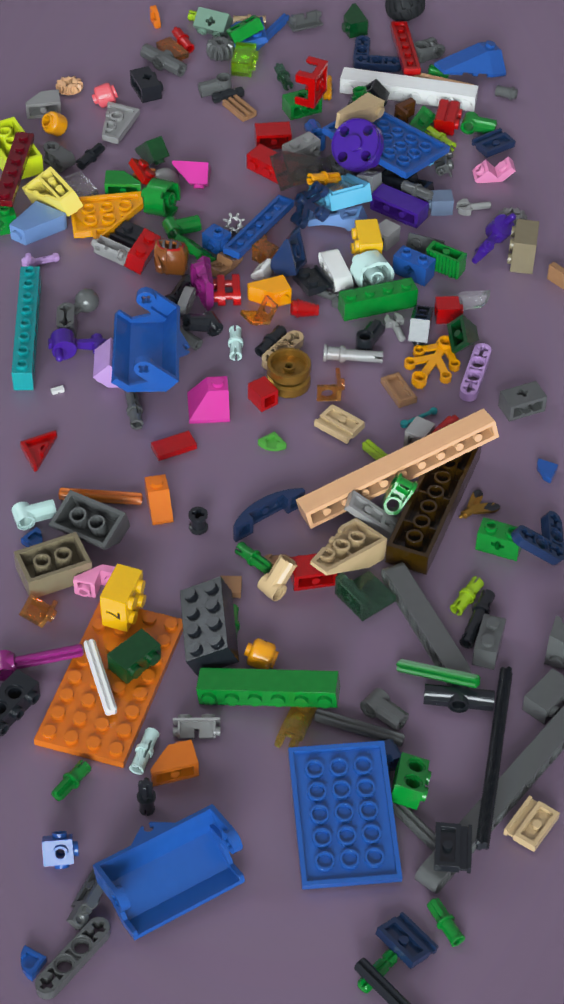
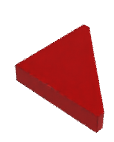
M56 430L20 442V446L34 472L38 471L57 439Z

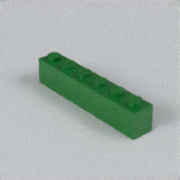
M200 668L196 692L199 704L338 708L340 680L338 671Z

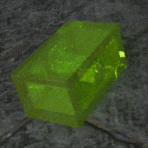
M236 42L231 60V76L252 77V73L256 71L257 61L259 60V51H256V44Z

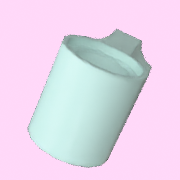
M53 499L31 505L24 501L18 502L11 509L16 525L20 530L31 529L36 522L51 519L57 512Z

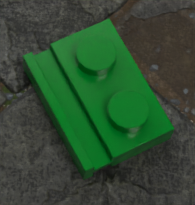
M177 234L174 239L184 242L189 254L194 255L196 260L202 256L209 257L210 262L217 259L195 241Z

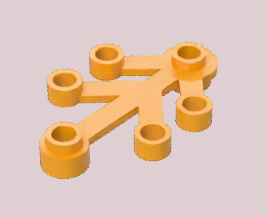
M448 335L440 336L434 344L414 346V357H407L404 360V367L407 370L415 369L418 364L427 363L422 371L412 373L411 383L416 389H422L426 386L428 375L435 366H437L440 372V382L443 384L450 383L452 380V373L450 371H459L461 364L455 354L452 353ZM436 351L434 354L425 355V352ZM444 354L449 360L448 369L442 359Z

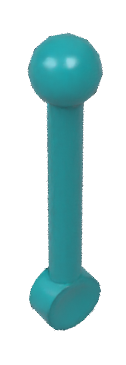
M432 407L430 411L418 416L424 418L431 414L436 415L438 410ZM415 417L409 420H401L400 426L402 428H407L408 424H410L415 419Z

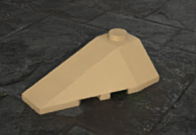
M354 518L338 528L337 534L329 539L326 547L320 549L311 560L310 565L325 575L370 568L384 560L388 539L358 518Z

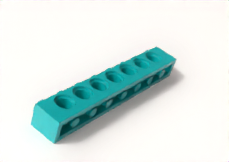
M24 266L20 268L11 372L14 390H34L42 286L40 266Z

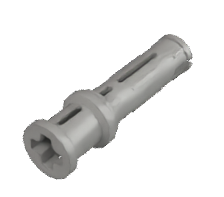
M324 344L323 362L327 360L339 361V363H343L345 360L381 364L383 362V351L346 349L344 345L331 347Z

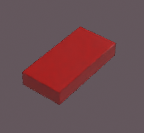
M188 430L151 442V449L158 461L195 450L197 449V443Z

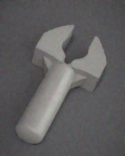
M466 198L457 202L456 209H458V214L471 216V211L490 209L491 202L470 203Z
M394 312V320H391L387 313L384 318L385 329L393 328L400 342L405 341L406 337L400 327L404 325L403 316Z

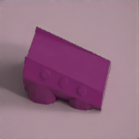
M202 256L190 266L191 286L196 288V296H199L202 306L207 311H210L214 306L211 262L209 257Z

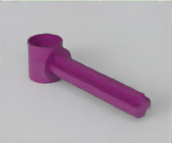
M76 644L16 656L15 653L9 650H1L0 681H5L16 669L82 657L84 655L82 644Z

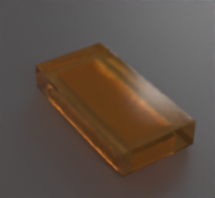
M171 37L156 42V47L159 50L171 51L174 58L180 61L189 57V52Z

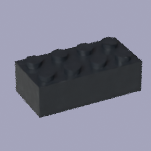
M219 576L180 590L185 659L189 667L199 676L200 668H223L238 663L239 654L232 591L222 577Z

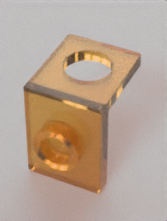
M265 295L258 311L241 310L240 315L252 325H269L278 308V304L268 295ZM267 303H270L271 305V311L269 314H267L265 311V306Z
M340 368L335 369V384L317 385V401H341V391L345 390V379L341 378ZM324 390H331L333 392L330 396H323L321 394Z

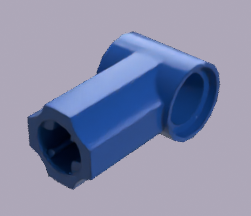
M309 119L304 124V129L306 132L310 131L321 139L320 151H323L326 148V135L322 134L323 129L318 121Z

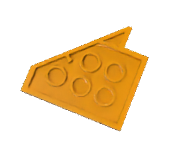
M141 191L78 197L84 206L71 215L74 238L93 237V239H97L100 235L108 238L110 233H114L120 224L125 220H130L144 208Z

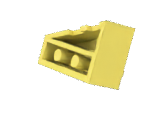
M51 166L22 187L31 203L35 201L41 202L66 213V216L76 213L84 206L75 191Z

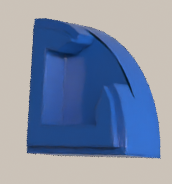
M538 458L537 471L544 481L551 483L558 469V464Z
M38 527L21 538V543L26 547L43 542L42 533Z
M25 945L21 952V967L25 976L33 981L47 962V957Z

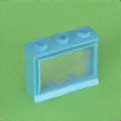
M350 173L340 175L341 181L325 185L329 188V193L325 198H321L315 203L321 206L324 205L330 211H336L372 201L370 183Z

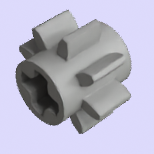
M228 213L229 218H223V221L226 222L223 228H228L231 233L235 231L238 234V229L244 228L241 222L245 219H239V213H236L235 217ZM232 218L235 221L238 220V224H236L237 228L235 229L234 227L229 226Z

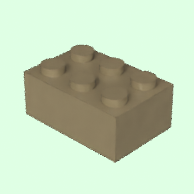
M77 532L14 551L16 570L30 600L74 586V576L92 569V562Z

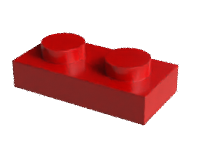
M131 158L128 164L142 184L147 185L152 178H156L155 172L150 169L147 161Z

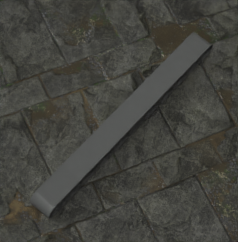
M564 706L498 779L492 831L564 750ZM482 799L459 822L461 826L468 827V825H472V854L476 851L477 847L475 840ZM433 852L418 869L415 880L437 894L456 872L434 871Z

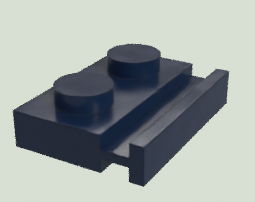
M501 128L472 139V145H475L476 149L486 158L515 147L516 142L506 132L503 133Z
M404 912L377 927L375 933L410 969L426 960L429 955L435 954L439 947Z

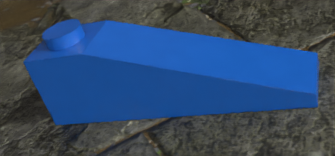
M489 40L474 44L434 62V66L443 74L463 75L465 72L472 74V76L487 74V77L492 78L506 76L502 50L495 42Z

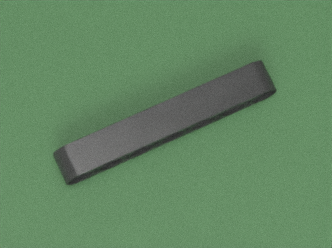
M401 562L381 569V577L386 588L434 665L471 673L468 662L406 565Z

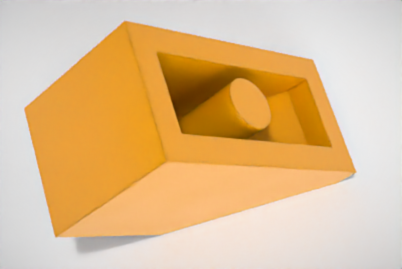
M284 275L247 283V298L249 301L273 308L291 303L292 289Z

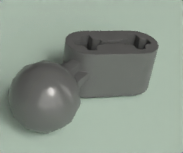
M85 288L76 294L74 304L68 302L60 304L57 307V328L70 329L76 338V315L80 312L90 313L95 311L99 305L97 293L92 289Z

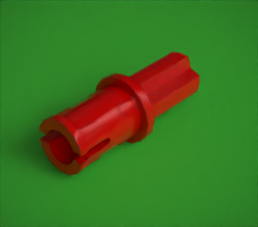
M174 27L172 34L176 38L177 44L182 46L186 53L193 52L195 47L189 40V36L184 34L179 27Z

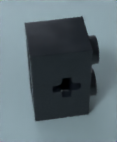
M149 66L130 70L131 86L142 103L162 99L163 84L157 79L156 73Z

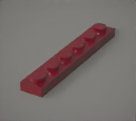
M16 132L0 179V206L13 207L34 142V133Z

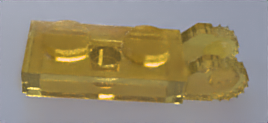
M291 707L274 745L280 748L287 736L292 738L288 748L297 747L299 742H302L319 707Z

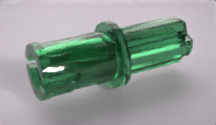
M276 63L274 70L277 74V80L281 82L284 90H289L287 85L292 89L293 82L290 79V73L286 71L282 63Z

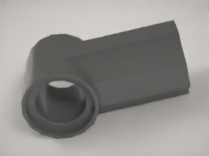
M220 73L215 79L198 83L201 98L232 89V80L229 73Z
M375 688L360 702V708L369 718H379L395 731L401 730L409 718V714L391 702L389 695L381 688Z

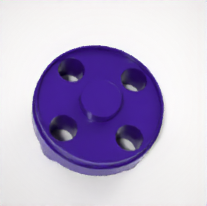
M361 118L350 119L341 124L335 131L331 143L334 159L341 167L351 172H364L376 167L380 162L384 148L381 129L372 122Z

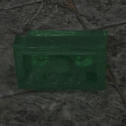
M370 571L354 580L349 579L343 572L336 576L335 594L362 621L396 602V596Z

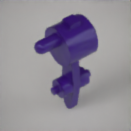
M511 213L508 216L500 214L486 226L485 232L488 238L475 249V254L472 258L474 264H477L493 250L495 243H502L511 235L512 226H515L513 221L516 219V214Z
M59 328L53 331L50 338H48V349H52V354L56 361L61 362L72 358L76 354L77 349L93 350L94 354L95 349L108 339H103L100 333L93 334L89 339H76L73 331L70 329Z

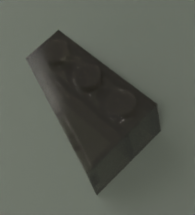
M281 151L270 156L280 191L308 185L306 178H312L307 177L309 173L333 172L329 158Z

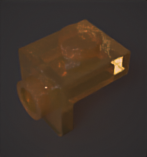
M30 594L19 615L43 628L47 621L51 623L58 612L55 610L58 602L53 600L49 605Z

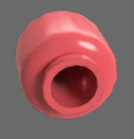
M104 83L94 88L92 98L95 105L99 104L101 108H105L108 101L116 103L118 95L114 85Z

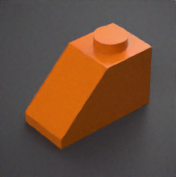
M166 475L144 477L145 495L152 525L174 522Z
M192 740L177 741L165 748L150 769L153 787L199 776V762Z

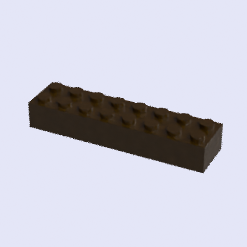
M481 446L419 476L417 488L408 499L386 545V563L396 565L403 562L409 570L427 575L479 461Z

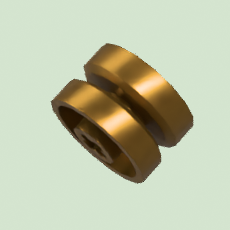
M282 348L270 354L267 359V379L278 389L279 397L296 398L308 391L311 381V359L305 352L296 348Z

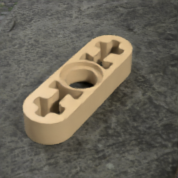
M292 330L284 335L262 355V367L267 370V359L270 354L278 349H300L304 341L303 333Z

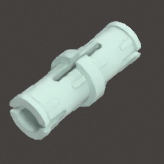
M233 325L229 328V357L235 361V355H237V361L242 359V329L236 325V331H234Z
M151 727L145 729L141 742L135 748L136 754L129 766L130 771L134 774L141 775L144 773L149 758H152L154 754L153 748L160 735L156 729Z

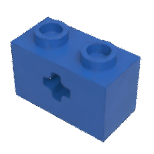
M403 245L393 255L392 268L394 274L404 278L412 277L415 283L426 286L434 277L436 259Z

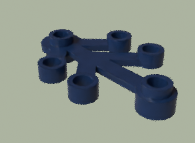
M315 181L311 186V190L299 192L294 199L297 209L291 216L290 221L304 229L308 225V217L311 210L316 219L324 222L330 214V209L324 205L317 206L314 203L321 198H325L329 193V188Z

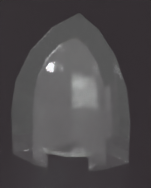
M490 290L460 292L457 296L459 297L460 304H463V311L482 308L490 298Z

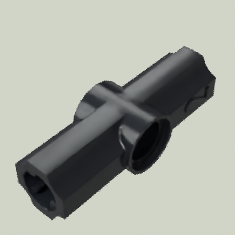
M425 684L423 704L446 706L456 713H463L468 709L494 710V690L474 689L457 684H451L450 686Z

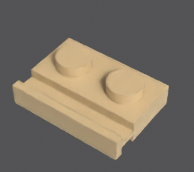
M331 404L320 415L319 419L314 420V426L348 444L350 439H353L365 428V422Z
M529 795L504 828L503 834L513 837L514 841L535 852L559 819L560 813L540 801L533 800L532 796Z

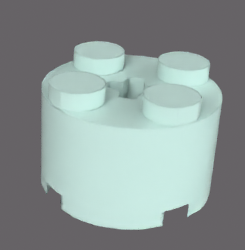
M378 250L366 251L353 257L350 273L358 287L393 281L394 270Z

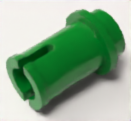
M433 64L429 65L427 74L443 78L449 77V74H443Z

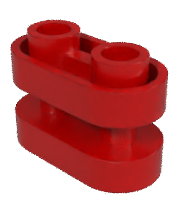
M216 274V278H213V288L217 290L214 291V303L218 302V306H226V300H233V306L241 305L239 274H232V280H224V274ZM232 287V292H225V288Z

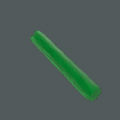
M400 659L396 663V670L401 673L471 688H477L480 685V676L477 674Z

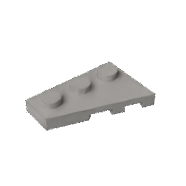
M108 101L102 140L119 144L139 117L140 109Z

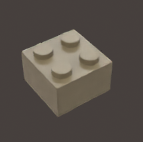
M517 219L516 226H512L511 237L514 238H510L507 264H511L510 272L533 273L539 221Z

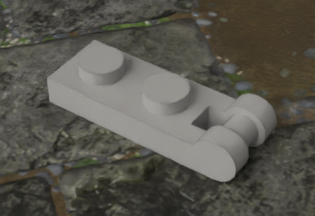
M355 490L349 493L344 510L382 534L389 541L398 520Z

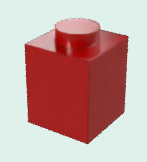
M458 296L435 297L434 315L436 324H448L463 314V304H460Z
M263 376L248 383V399L263 412L278 405V389Z

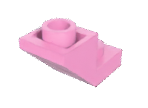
M508 156L495 167L487 160H484L472 172L476 183L503 182L516 170L513 160Z
M102 564L74 576V593L83 597L96 598L100 586L106 585L115 566Z

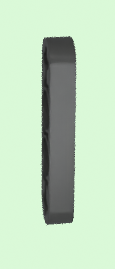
M95 917L91 919L39 974L35 980V988L40 998L49 1000L57 996L109 939L111 930L109 921L106 918ZM103 927L104 932L98 931L95 934L94 928L100 929ZM78 944H87L89 949L85 953H77L75 947ZM63 962H68L72 965V968L67 972H61L57 969L59 964ZM45 983L46 985L52 983V988L50 989L49 987H46L45 989H43L42 984Z

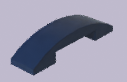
M303 488L282 490L254 502L235 521L233 525V540L238 542L253 533L254 524L282 509L287 514L298 509L296 499L304 496L305 490Z

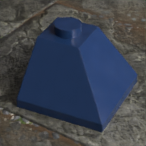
M300 226L296 227L289 234L271 259V270L274 271L275 276L297 275L299 270L307 263Z

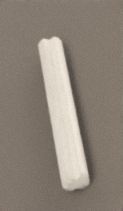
M94 639L85 640L83 643L84 650L104 712L107 716L115 715L117 713L116 702L96 641Z

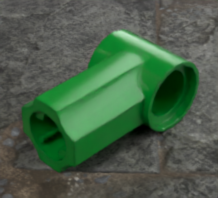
M467 112L460 128L463 133L469 135L474 132L486 134L496 130L497 120L479 117L475 112Z
M198 215L181 219L170 216L162 222V227L167 237L173 240L177 234L183 236L184 234L202 230Z

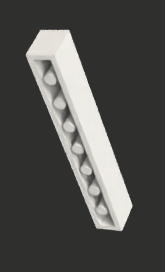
M344 67L340 77V93L352 95L355 87L366 86L377 79L390 93L387 100L402 102L413 98L416 101L415 104L438 107L440 100L445 99L450 102L459 101L460 109L472 112L475 110L479 87L478 85Z

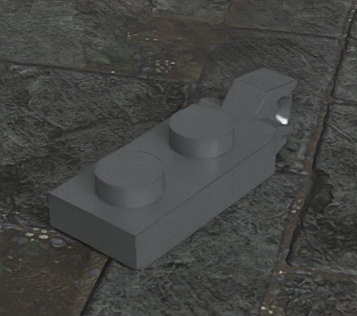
M94 868L71 905L73 910L66 920L75 930H81L89 922V914L99 904L100 896L103 893V890L97 883Z

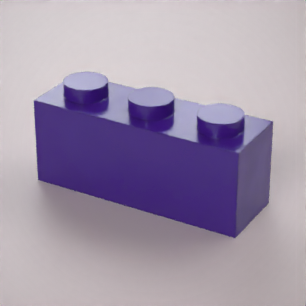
M383 183L371 194L370 209L417 229L428 218L429 203Z

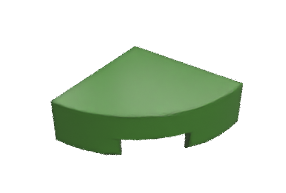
M275 431L258 439V445L269 451H281L286 449L287 443Z

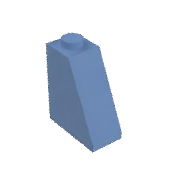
M35 201L9 224L11 239L28 245L61 232L67 228L66 213Z

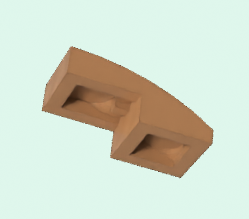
M223 252L218 253L216 261L211 262L212 276L216 277V274L227 275L241 263L243 256L240 259H236L223 254Z

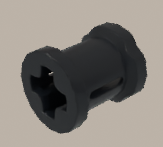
M203 507L190 509L188 514L191 520L189 530L194 535L206 533L208 530V524L206 523L208 518L207 510Z

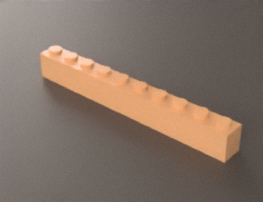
M483 408L296 499L300 514L310 529L347 512L344 510L349 493L353 490L371 500L387 492L398 472H401L402 476L408 480H412L498 438L496 422Z

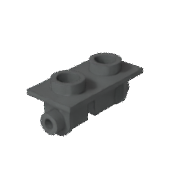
M317 9L306 12L305 18L304 13L293 14L289 17L287 24L293 32L316 28L323 25L319 18L322 14Z
M451 148L449 153L435 161V171L439 176L449 173L450 177H452L454 164L451 159L453 158Z
M409 232L406 246L426 254V248L433 240L444 244L445 241Z

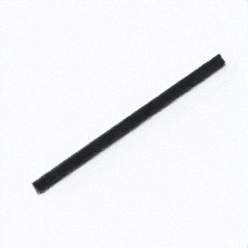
M509 666L507 668L501 667L499 673L475 840L476 849L479 851L482 849L487 850L490 846V834L492 831L496 790L502 758L501 752L503 750L508 701L510 699L513 675L511 672L512 668Z

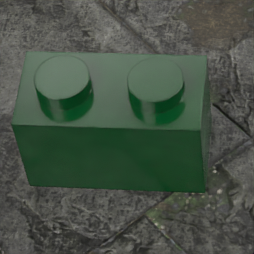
M141 628L107 654L108 668L128 684L133 679L140 677L150 666L158 663L161 659L160 643Z

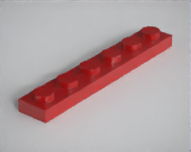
M391 21L390 28L403 74L408 76L420 75L421 67L407 21Z

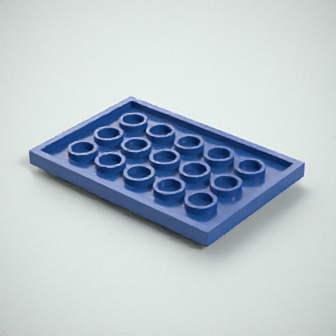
M385 111L381 118L373 122V124L381 129L384 139V148L379 165L399 175L401 178H409L449 153V145ZM336 120L324 126L322 134L330 139L333 138L337 130L335 128Z
M370 741L289 747L288 758L302 890L402 882L403 877L385 742Z

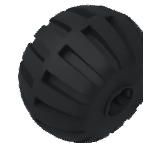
M386 0V13L395 21H409L424 12L425 0Z

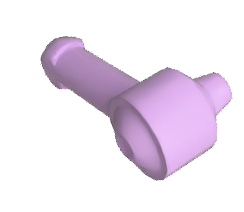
M26 253L21 259L22 267L38 266L51 262L56 263L60 260V255L53 253L52 255L34 258L30 253Z

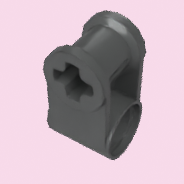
M434 37L414 43L419 63L440 58L445 53L444 45L439 44Z
M55 141L44 143V162L53 167L57 172H63L76 164L75 156L71 151L66 150Z

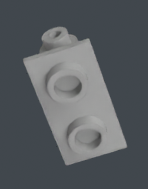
M102 235L91 242L94 253L124 266L131 248Z
M180 714L178 718H173V725H178V727H173V737H178V739H194V730H199V739H216V736H220V727H216V725H220V717H216L215 714H203L201 718H192L190 714Z

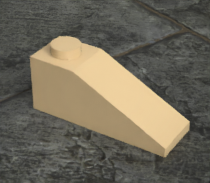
M367 92L337 112L335 128L338 129L341 124L354 118L366 119L373 123L383 116L385 100Z

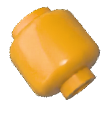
M50 111L43 116L41 124L46 133L58 137L67 130L68 121L64 115Z
M256 638L253 644L248 642L243 655L247 656V665L256 669H273L279 652L276 651L275 644Z

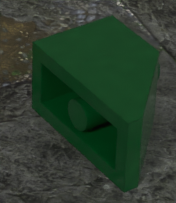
M356 3L352 4L345 13L344 22L342 23V30L349 39L360 35H368V19Z
M162 136L148 140L135 148L136 153L143 160L147 161L149 165L155 163V166L165 162V158L170 156Z
M463 314L447 324L452 353H458L479 340L477 326Z

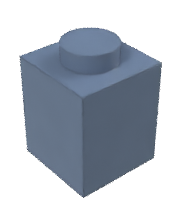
M431 190L434 193L432 200H426L429 203L431 216L453 215L454 199L452 190Z

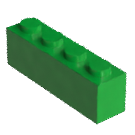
M412 277L339 291L338 310L343 320L349 321L413 308L417 305L418 288Z

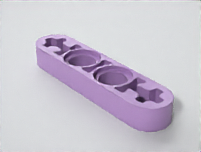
M478 343L474 346L460 386L459 397L463 401L472 402L478 396L491 357V347L488 344ZM474 364H481L482 367H475V366H473V365H474ZM476 377L478 380L473 381L468 378Z

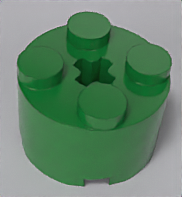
M152 178L141 191V197L144 198V213L160 217L174 216L178 210L176 202L180 201L181 197L178 183Z

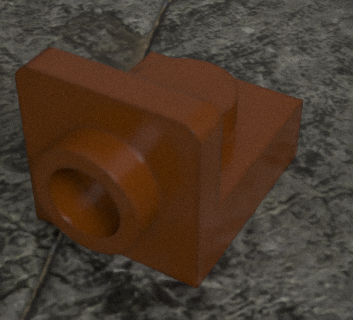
M409 98L396 104L394 117L408 124V118L415 113L416 101L413 98Z

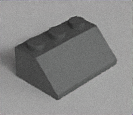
M70 490L51 519L49 526L66 534L77 532L80 540L106 550L121 542L130 527V523L125 512Z

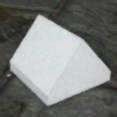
M266 259L260 263L250 277L257 281L270 278L273 273L271 270V259Z

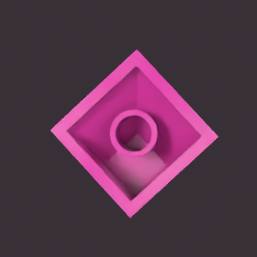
M172 160V165L194 189H204V186H209L211 166L208 162Z
M227 376L206 377L187 392L189 424L230 422Z

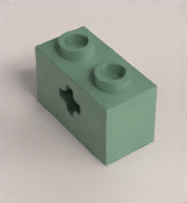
M198 7L193 26L199 34L206 35L208 33L212 34L213 37H218L219 35L220 37L225 36L228 38L226 30L231 28L230 25H232L233 19L228 13Z

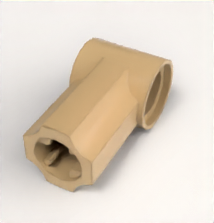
M280 554L270 572L263 575L257 584L258 589L272 601L280 600L286 593L287 587L285 585L297 567L296 562L292 558Z

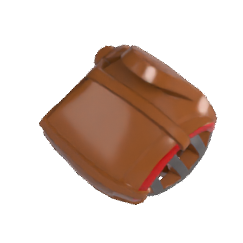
M163 238L156 240L154 247L156 272L159 274L183 276L188 267L189 252L186 244L173 239Z

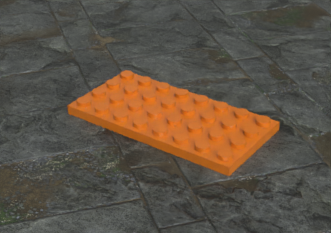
M99 601L79 644H82L84 650L83 643L85 640L94 639L96 641L116 702L117 713L110 716L105 714L84 650L82 657L72 658L37 731L34 744L124 768L182 635V619L139 609L136 623L130 626L128 632L102 625ZM142 628L160 643L161 659L156 665L146 669L140 677L126 684L108 668L107 654Z

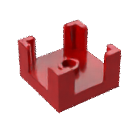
M308 56L306 62L317 67L312 73L301 70L296 73L295 81L306 85L305 90H308V99L296 96L295 104L314 109L327 91L328 61Z

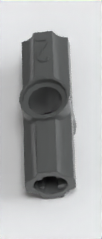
M146 43L140 51V56L152 62L159 71L166 69L181 77L187 70V64L174 58V55L169 50L161 51Z

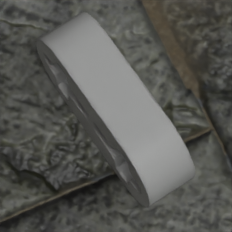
M184 287L177 304L180 306V316L190 312L196 296L195 287Z

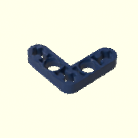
M365 35L356 37L353 55V67L355 69L380 72H399L401 70L398 57L369 55L370 38Z
M549 511L541 517L542 535L524 525H520L511 532L512 540L517 546L549 564L557 565L564 560L562 520L554 511Z

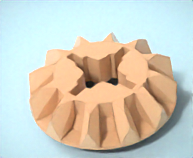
M75 76L61 77V80H57L56 90H59V93L63 95H74L83 89V82Z

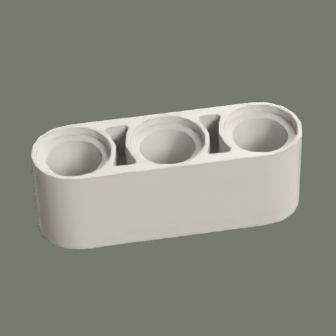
M333 249L319 252L320 267L334 283L332 291L337 293L341 290L353 289L352 275L340 251Z

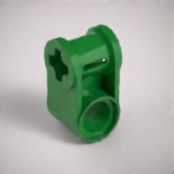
M398 472L382 499L385 512L389 515L399 514L408 499L415 492L418 482H412L403 477L401 472ZM391 499L398 501V504L393 508L387 506V502Z

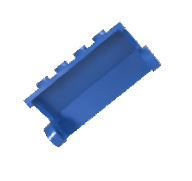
M143 287L137 291L136 301L150 313L131 317L122 310H118L115 313L111 383L126 392H167L179 382V358L190 353L187 350L190 346L180 331V306L154 289Z
M213 804L176 823L149 822V827L153 829L152 831L146 832L144 827L141 826L131 846L93 864L98 885L112 902L123 926L134 941L245 882L243 873L233 863L230 853L235 854L243 849L242 841L236 830Z

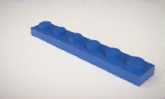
M282 195L276 196L223 247V254L240 259L294 207L295 200Z

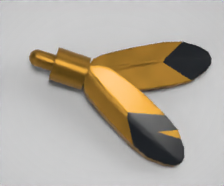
M476 490L472 493L467 508L461 511L459 518L466 519L472 514L495 513L500 509V505L496 503H481L483 493L481 490Z

